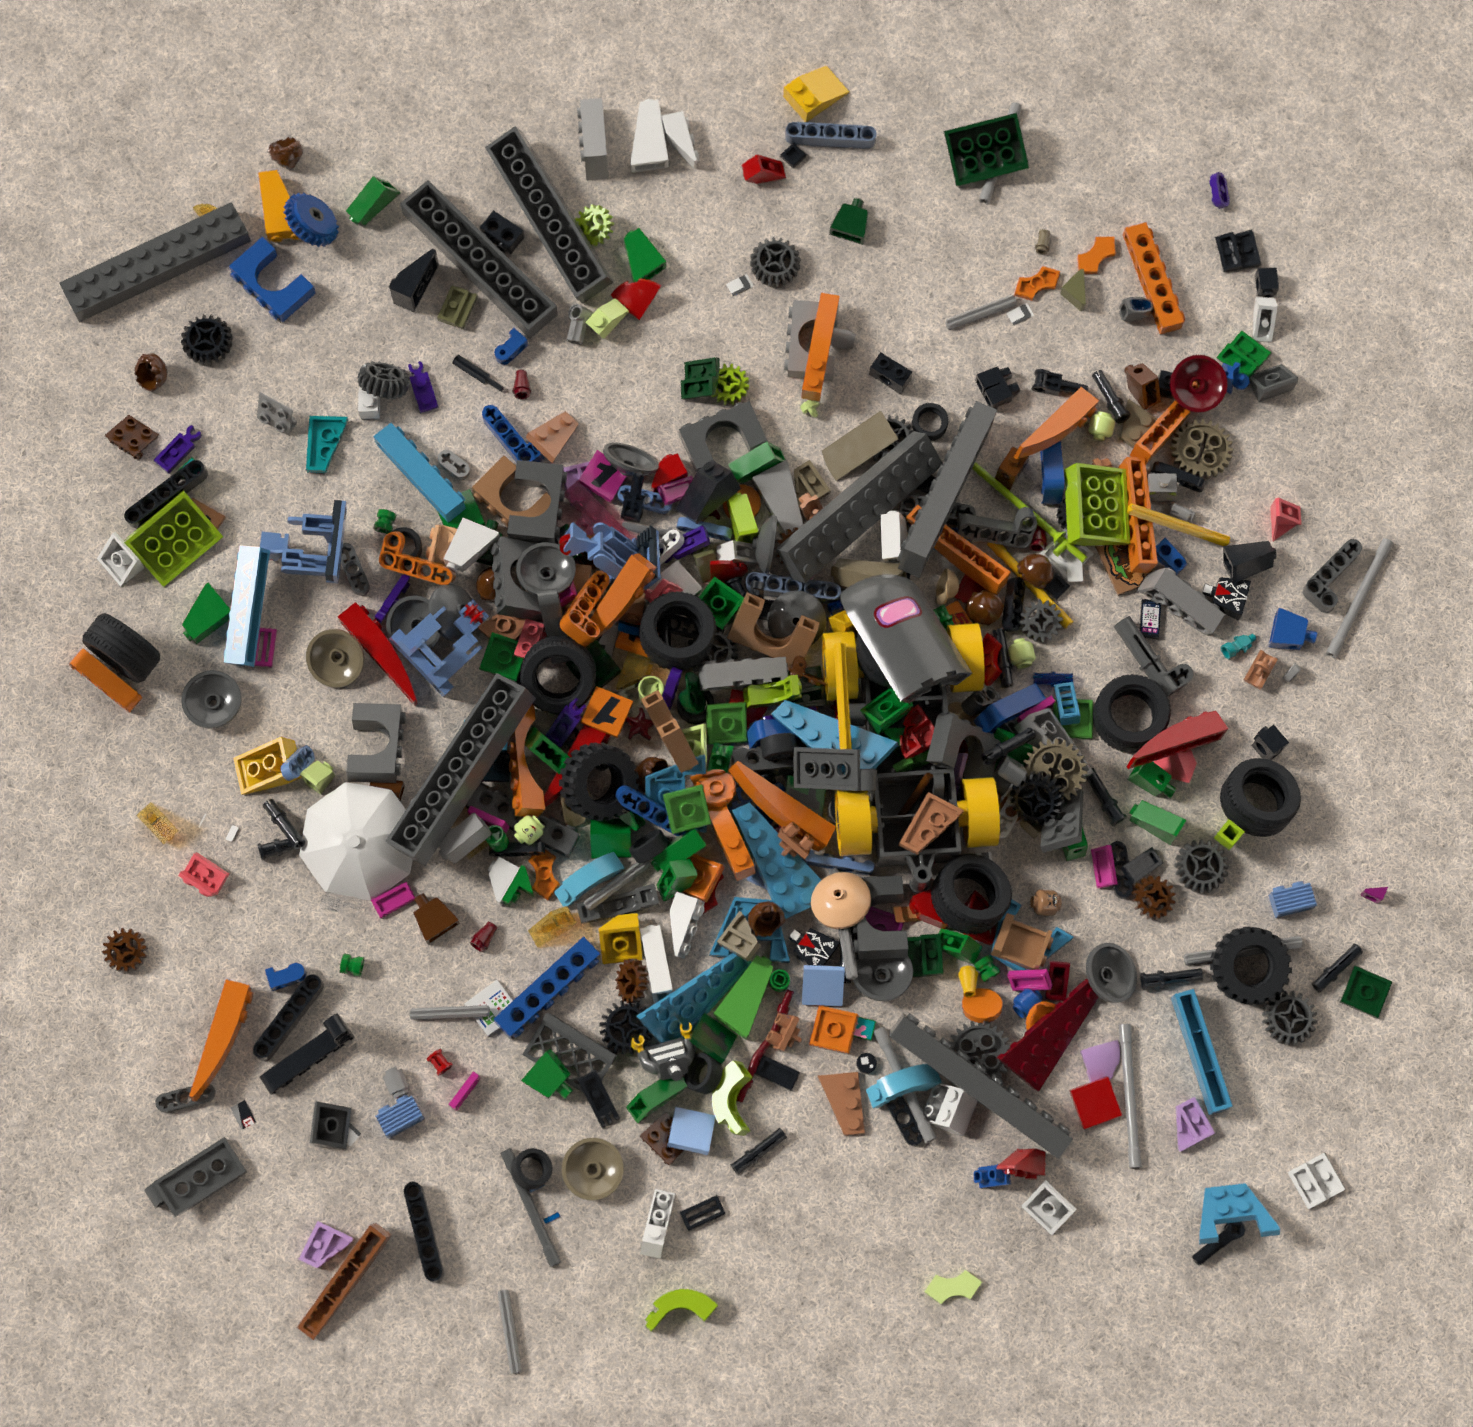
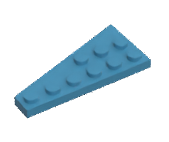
M787 700L771 713L773 718L791 733L795 734L808 747L840 749L838 719ZM850 724L852 749L860 750V769H876L898 746V743L894 740ZM844 764L842 765L843 774L846 773V767Z
M750 802L730 811L772 902L781 907L785 918L787 919L810 908L812 893L821 881L817 874L798 854L795 857H792L789 853L786 856L781 855L784 849L779 845L782 839L777 836L778 832Z
M732 953L636 1017L660 1043L678 1038L684 1040V1036L680 1033V1024H682V1029L687 1031L689 1030L690 1022L693 1030L703 1013L708 1014L751 964V961L748 962Z

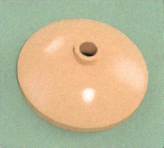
M848 872L834 873L822 879L815 887L811 897L812 911L817 920L833 929H845L856 925L866 916L871 905V893L865 881L859 876Z

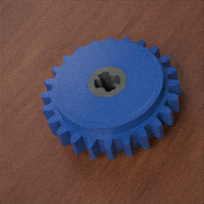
M298 192L285 202V211L283 212L286 215L285 220H287L288 226L301 240L312 246L317 245V247H320L322 245L325 247L326 245L329 246L337 238L339 233L337 230L339 228L336 223L337 219L329 206L322 200L311 194L306 195L303 192L301 195Z

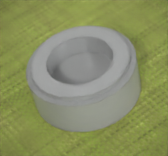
M1296 663L1293 664L1282 678L1290 682L1301 670V667Z

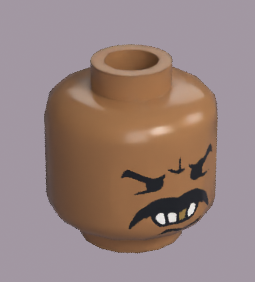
M1037 890L1030 899V906L1037 915L1054 916L1061 909V897L1054 890Z

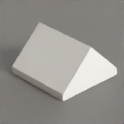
M116 532L112 533L97 558L120 587L144 569L139 558Z
M1046 1180L1021 1206L1051 1235L1077 1210Z

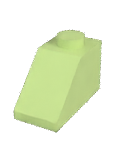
M613 299L599 307L586 323L604 339L628 314L629 310L617 299Z
M318 760L300 773L305 784L320 795L335 777L332 771L334 768L324 761L322 764Z

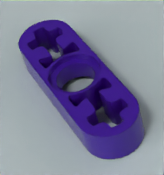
M676 667L671 669L662 695L669 710L673 705L683 670Z

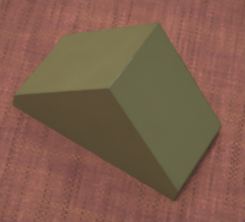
M1079 269L1062 286L1060 292L1079 311H1084L1086 305L1084 269Z
M707 545L691 553L702 583L711 580L710 561H716L714 551L710 545Z

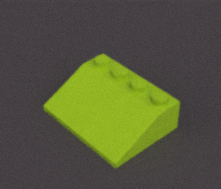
M1075 463L1064 469L1068 544L1082 546L1130 544L1126 469Z
M183 490L124 540V543L164 587L222 539L223 535Z

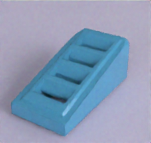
M1074 683L1055 684L1054 691L1060 724L1080 723L1081 715ZM1063 691H1070V692H1071V693H1066V694H1060V692H1063ZM1070 698H1072V700L1061 701V700H1063V699H1070Z

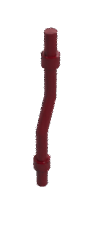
M786 990L782 1003L778 1005L776 1010L778 1013L788 1015L789 1005L794 995L793 991ZM773 1023L771 1030L779 1033L781 1026ZM766 1039L753 1054L747 1069L752 1079L761 1057L771 1046ZM752 1079L740 1089L736 1101L743 1103L748 1089H751L754 1082Z

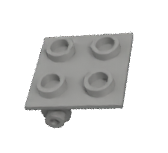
M260 392L257 418L262 423L276 428L277 431L290 435L291 427L294 428L297 424L295 418L292 417L293 409Z

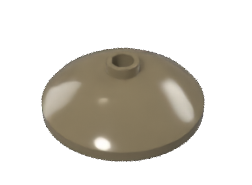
M328 629L320 632L310 641L306 651V663L312 676L323 685L335 688L344 687L354 682L361 674L364 667V652L358 640L350 633L340 629ZM337 652H339L342 655L341 659L337 658Z
M586 1138L576 1142L566 1152L562 1162V1177L567 1188L575 1196L589 1201L601 1200L610 1196L619 1187L624 1174V1164L619 1151L610 1142L600 1138ZM591 1167H596L597 1173L591 1174L589 1172V1169Z

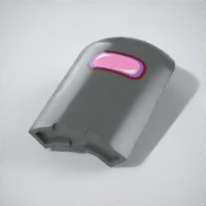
M876 575L858 581L841 592V602L847 615L901 702L910 704L923 694L930 692L933 685L939 684L940 687L958 685L972 674L921 590L911 580L899 575Z

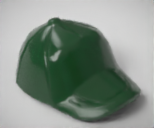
M688 672L685 674L686 688L679 693V699L686 712L698 714L705 710L706 699L704 692L700 691L699 677L695 673Z

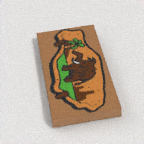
M1128 545L1095 546L1118 596L1140 587L1148 573L1131 572Z

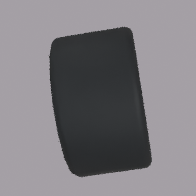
M793 733L769 735L760 741L764 760L776 761L794 757L793 747H797V741Z

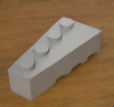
M602 98L580 100V107L577 108V117L582 121L578 122L579 133L583 134V136H579L580 147H584V150H580L581 162H585L586 180L609 179Z
M1170 568L1151 571L1137 590L1141 594L1146 592L1151 595V600L1155 603L1168 606V612L1179 617L1183 616L1185 623L1204 635L1214 633L1225 615L1220 611L1219 606L1206 600L1204 594L1191 588L1189 582L1181 580L1176 576V572Z
M765 657L756 660L747 658L741 661L730 659L724 660L723 663L706 661L704 662L705 665L698 667L700 691L741 689L748 685L778 682L788 677L786 657Z
M1050 708L1029 714L1014 727L1018 733L1029 727L1032 728V731L1029 733L1034 731L1036 738L1027 743L1038 749L1040 748L1039 742L1047 745V739H1050L1052 744H1054L1056 738L1059 744L1066 740L1067 747L1073 743ZM1075 744L1072 749L1073 751L1077 749ZM1046 753L1043 760L1046 764H1051L1054 761V756L1052 753ZM1061 754L1057 757L1055 767L1050 768L1055 775L1060 774V770L1057 768L1062 757ZM1084 758L1081 760V763H1087ZM1065 759L1062 766L1065 770H1070L1073 767V762L1070 759ZM1088 763L1087 766L1082 768L1088 772V774L1082 775L1084 779L1094 773ZM1059 778L1067 786V781L1064 778Z

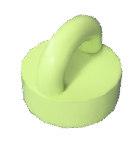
M808 400L800 406L803 414L809 412L816 418L818 416L816 408L820 404L818 401Z

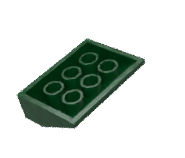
M1017 113L944 131L956 187L1029 169Z

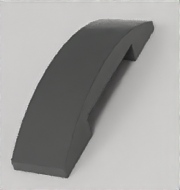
M655 884L635 888L634 891L611 896L590 911L584 906V902L578 903L577 909L581 924L637 912L659 904Z

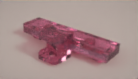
M578 481L565 492V498L582 514L575 524L580 528L582 526L585 527L586 530L583 531L586 535H592L593 526L601 522L609 527L612 526L627 538L632 536Z

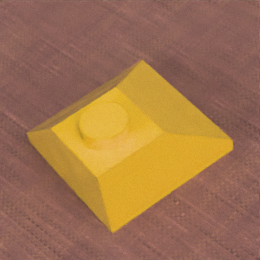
M638 913L617 915L598 929L602 964L619 963L628 959L643 960Z

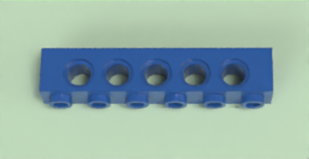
M583 936L502 1010L493 1021L509 1039L513 1036L515 1038L519 1037L525 1031L523 1027L526 1024H533L540 1017L538 1013L543 1009L547 1011L555 1003L553 1000L558 995L562 997L570 989L568 986L573 981L577 983L584 977L585 974L583 972L588 967L592 969L600 962L598 960L600 953ZM580 957L583 959L584 964L582 966H575L572 962L573 959ZM560 971H566L569 977L566 980H560L557 975ZM545 985H552L554 991L551 994L544 993L542 989ZM531 998H535L539 1001V1005L531 1008L527 1002ZM515 1012H521L524 1015V1019L516 1022L512 1016Z

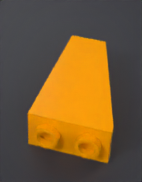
M278 171L258 172L268 241L281 242L287 238L293 240L300 239L288 226L287 220H285L284 206L290 196Z

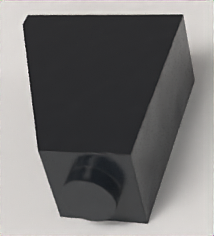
M1269 541L1223 546V564L1233 583L1274 567V559H1276L1277 554L1276 549L1272 547Z

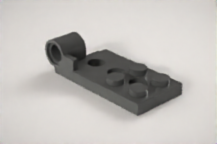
M793 747L794 788L853 791L877 790V769H860V750ZM811 763L814 765L813 773L810 771ZM827 764L830 766L829 774L826 772ZM843 764H844L845 767H846V773H845V774H843V772H842V765H843Z
M1058 779L1057 782H1056V786H1057V785H1061V790H1062V789H1063L1062 784H1061L1060 780ZM1082 789L1076 791L1077 796L1071 793V800L1063 797L1062 811L1058 813L1055 819L1049 818L1048 822L1044 820L1040 846L1043 853L1082 842L1084 795ZM1051 805L1041 807L1045 811L1050 809Z
M224 1137L155 1180L144 1191L155 1208L161 1207L165 1202L175 1218L238 1179L247 1171ZM215 1161L223 1162L224 1167L221 1171H214L212 1169V1164ZM198 1172H203L206 1175V1179L202 1183H197L194 1180V1175ZM181 1183L188 1186L187 1192L178 1194L176 1192L177 1185Z

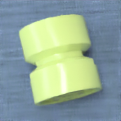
M647 676L640 681L638 685L640 701L657 690L663 695L664 685L658 677Z

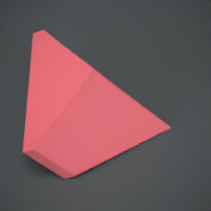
M1279 497L1275 498L1270 507L1272 541H1275L1296 525H1301L1300 506Z
M1191 749L1154 761V763L1172 776L1171 779L1190 783L1197 765Z

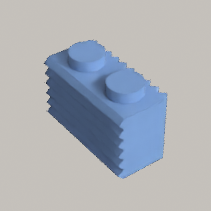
M1303 881L1295 882L1292 884V887L1286 889L1284 886L1275 887L1272 889L1273 892L1268 895L1275 918L1311 910L1317 906L1311 884H1304Z
M402 1096L396 1100L397 1104L394 1106L386 1105L378 1110L379 1114L376 1115V1118L388 1139L425 1119L413 1096Z

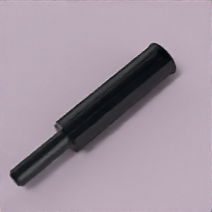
M459 354L454 358L452 364L481 383H488L500 392L504 390L503 386L490 378V374Z

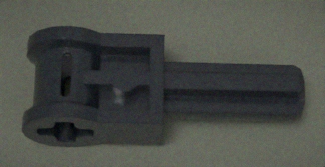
M1036 369L1034 372L1036 376L1035 382L1032 385L1034 392L1058 396L1060 391L1074 394L1080 387L1088 392L1087 385L1062 380L1063 374L1050 372L1045 369Z
M641 471L633 473L630 492H626L620 519L628 518L635 520L636 523L641 521L646 497L641 495L645 476Z
M1242 1222L1227 1223L1223 1231L1218 1234V1242L1207 1243L1192 1256L1193 1261L1198 1266H1201L1232 1240L1241 1238L1245 1234L1244 1224ZM1237 1226V1233L1232 1234V1227Z

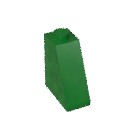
M372 176L347 208L346 212L350 215L349 219L356 225H366L392 202L400 192L388 181Z
M640 228L635 231L631 230L625 235L624 246L633 282H638L639 279L650 280L666 269V260Z
M765 442L728 465L737 482L743 484L752 480L754 476L785 461L786 458L781 448Z
M209 582L204 585L182 624L185 629L183 632L184 636L189 642L193 640L196 644L229 621L230 608Z
M534 726L528 731L525 746L560 774L561 768L564 769L566 766L564 761L570 757Z
M1141 800L1139 805L1135 803L1129 812L1132 815L1129 821L1169 845L1175 840L1186 822L1184 818Z
M695 829L687 830L684 835L676 836L669 841L666 849L652 858L650 863L656 872L661 871L663 873L670 861L686 860L704 848L706 843Z
M684 1077L678 1081H674L672 1078L666 1080L659 1079L640 1091L626 1106L636 1123H640L682 1093L687 1087Z

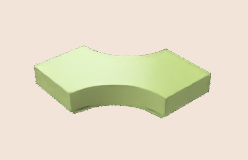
M966 1270L954 1278H943L935 1275L924 1293L940 1304L952 1296H963L971 1299L982 1281Z

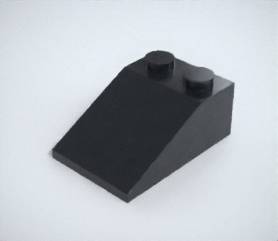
M435 249L429 250L400 271L396 278L391 280L389 289L395 305L415 312L439 266Z
M711 460L697 471L676 510L698 524L741 490V487L732 471Z

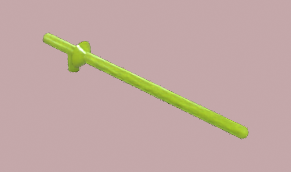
M975 462L972 470L1018 509L1028 507ZM1034 512L1037 525L1053 537L1054 546L1060 543L1053 551L1055 556L1059 557L1067 549L1082 563L1086 561L1088 557L1073 544H1068V540L1065 538L1067 531H1056Z

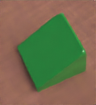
M631 810L623 812V815L619 816L622 821L635 831L646 824L643 817Z

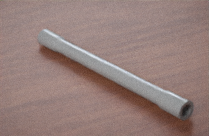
M1387 538L1382 539L1374 560L1326 652L1327 655L1333 654L1332 657L1337 658L1379 569L1393 546L1391 540Z
M1120 1024L1119 1038L1122 1051L1129 1168H1142L1136 1114L1131 1024Z

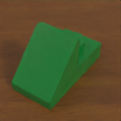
M521 865L502 898V902L509 907L512 902L516 904L521 895L519 890L534 897L526 867Z

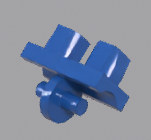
M1235 362L1233 366L1223 363L1222 367L1227 376L1226 392L1231 394L1233 386L1238 390L1246 389L1249 386V377L1240 373V363Z
M997 1165L978 1167V1170L973 1172L974 1182L979 1183V1188L1011 1185L1010 1175H1006L1004 1171L998 1170Z

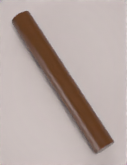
M927 772L898 815L908 814L933 778L931 773Z

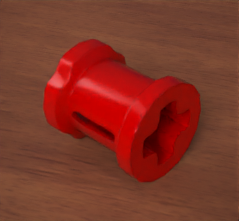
M441 1048L434 1051L426 1059L433 1064L438 1076L453 1066L444 1057Z

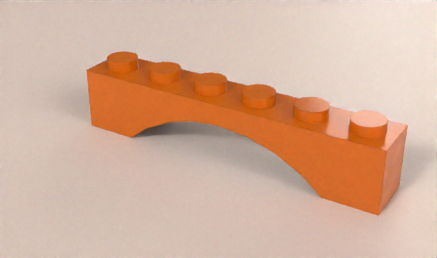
M532 704L509 738L507 753L510 756L508 768L512 777L510 788L513 790L512 807L515 809V816L525 817L529 815L532 817L534 815L538 818L545 810L543 790L537 785L530 774L525 759L526 735L531 724L536 719L535 706Z

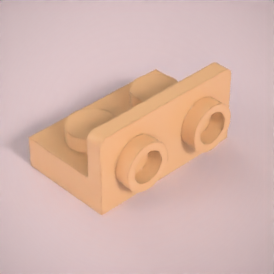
M441 524L435 525V528L432 527L430 532L432 543L431 547L428 546L426 551L428 561L445 565L444 556L458 528Z

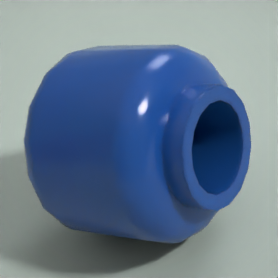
M1026 988L1013 999V1010L1019 1017L1027 1018L1030 1009L1035 1004L1041 1002L1043 997L1039 991Z

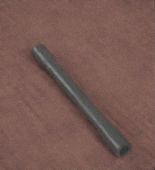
M509 1148L500 1154L507 1170L511 1174L512 1162L516 1157L512 1148ZM515 1183L543 1247V1252L549 1266L553 1267L560 1264V1257L550 1240L529 1190L521 1188Z

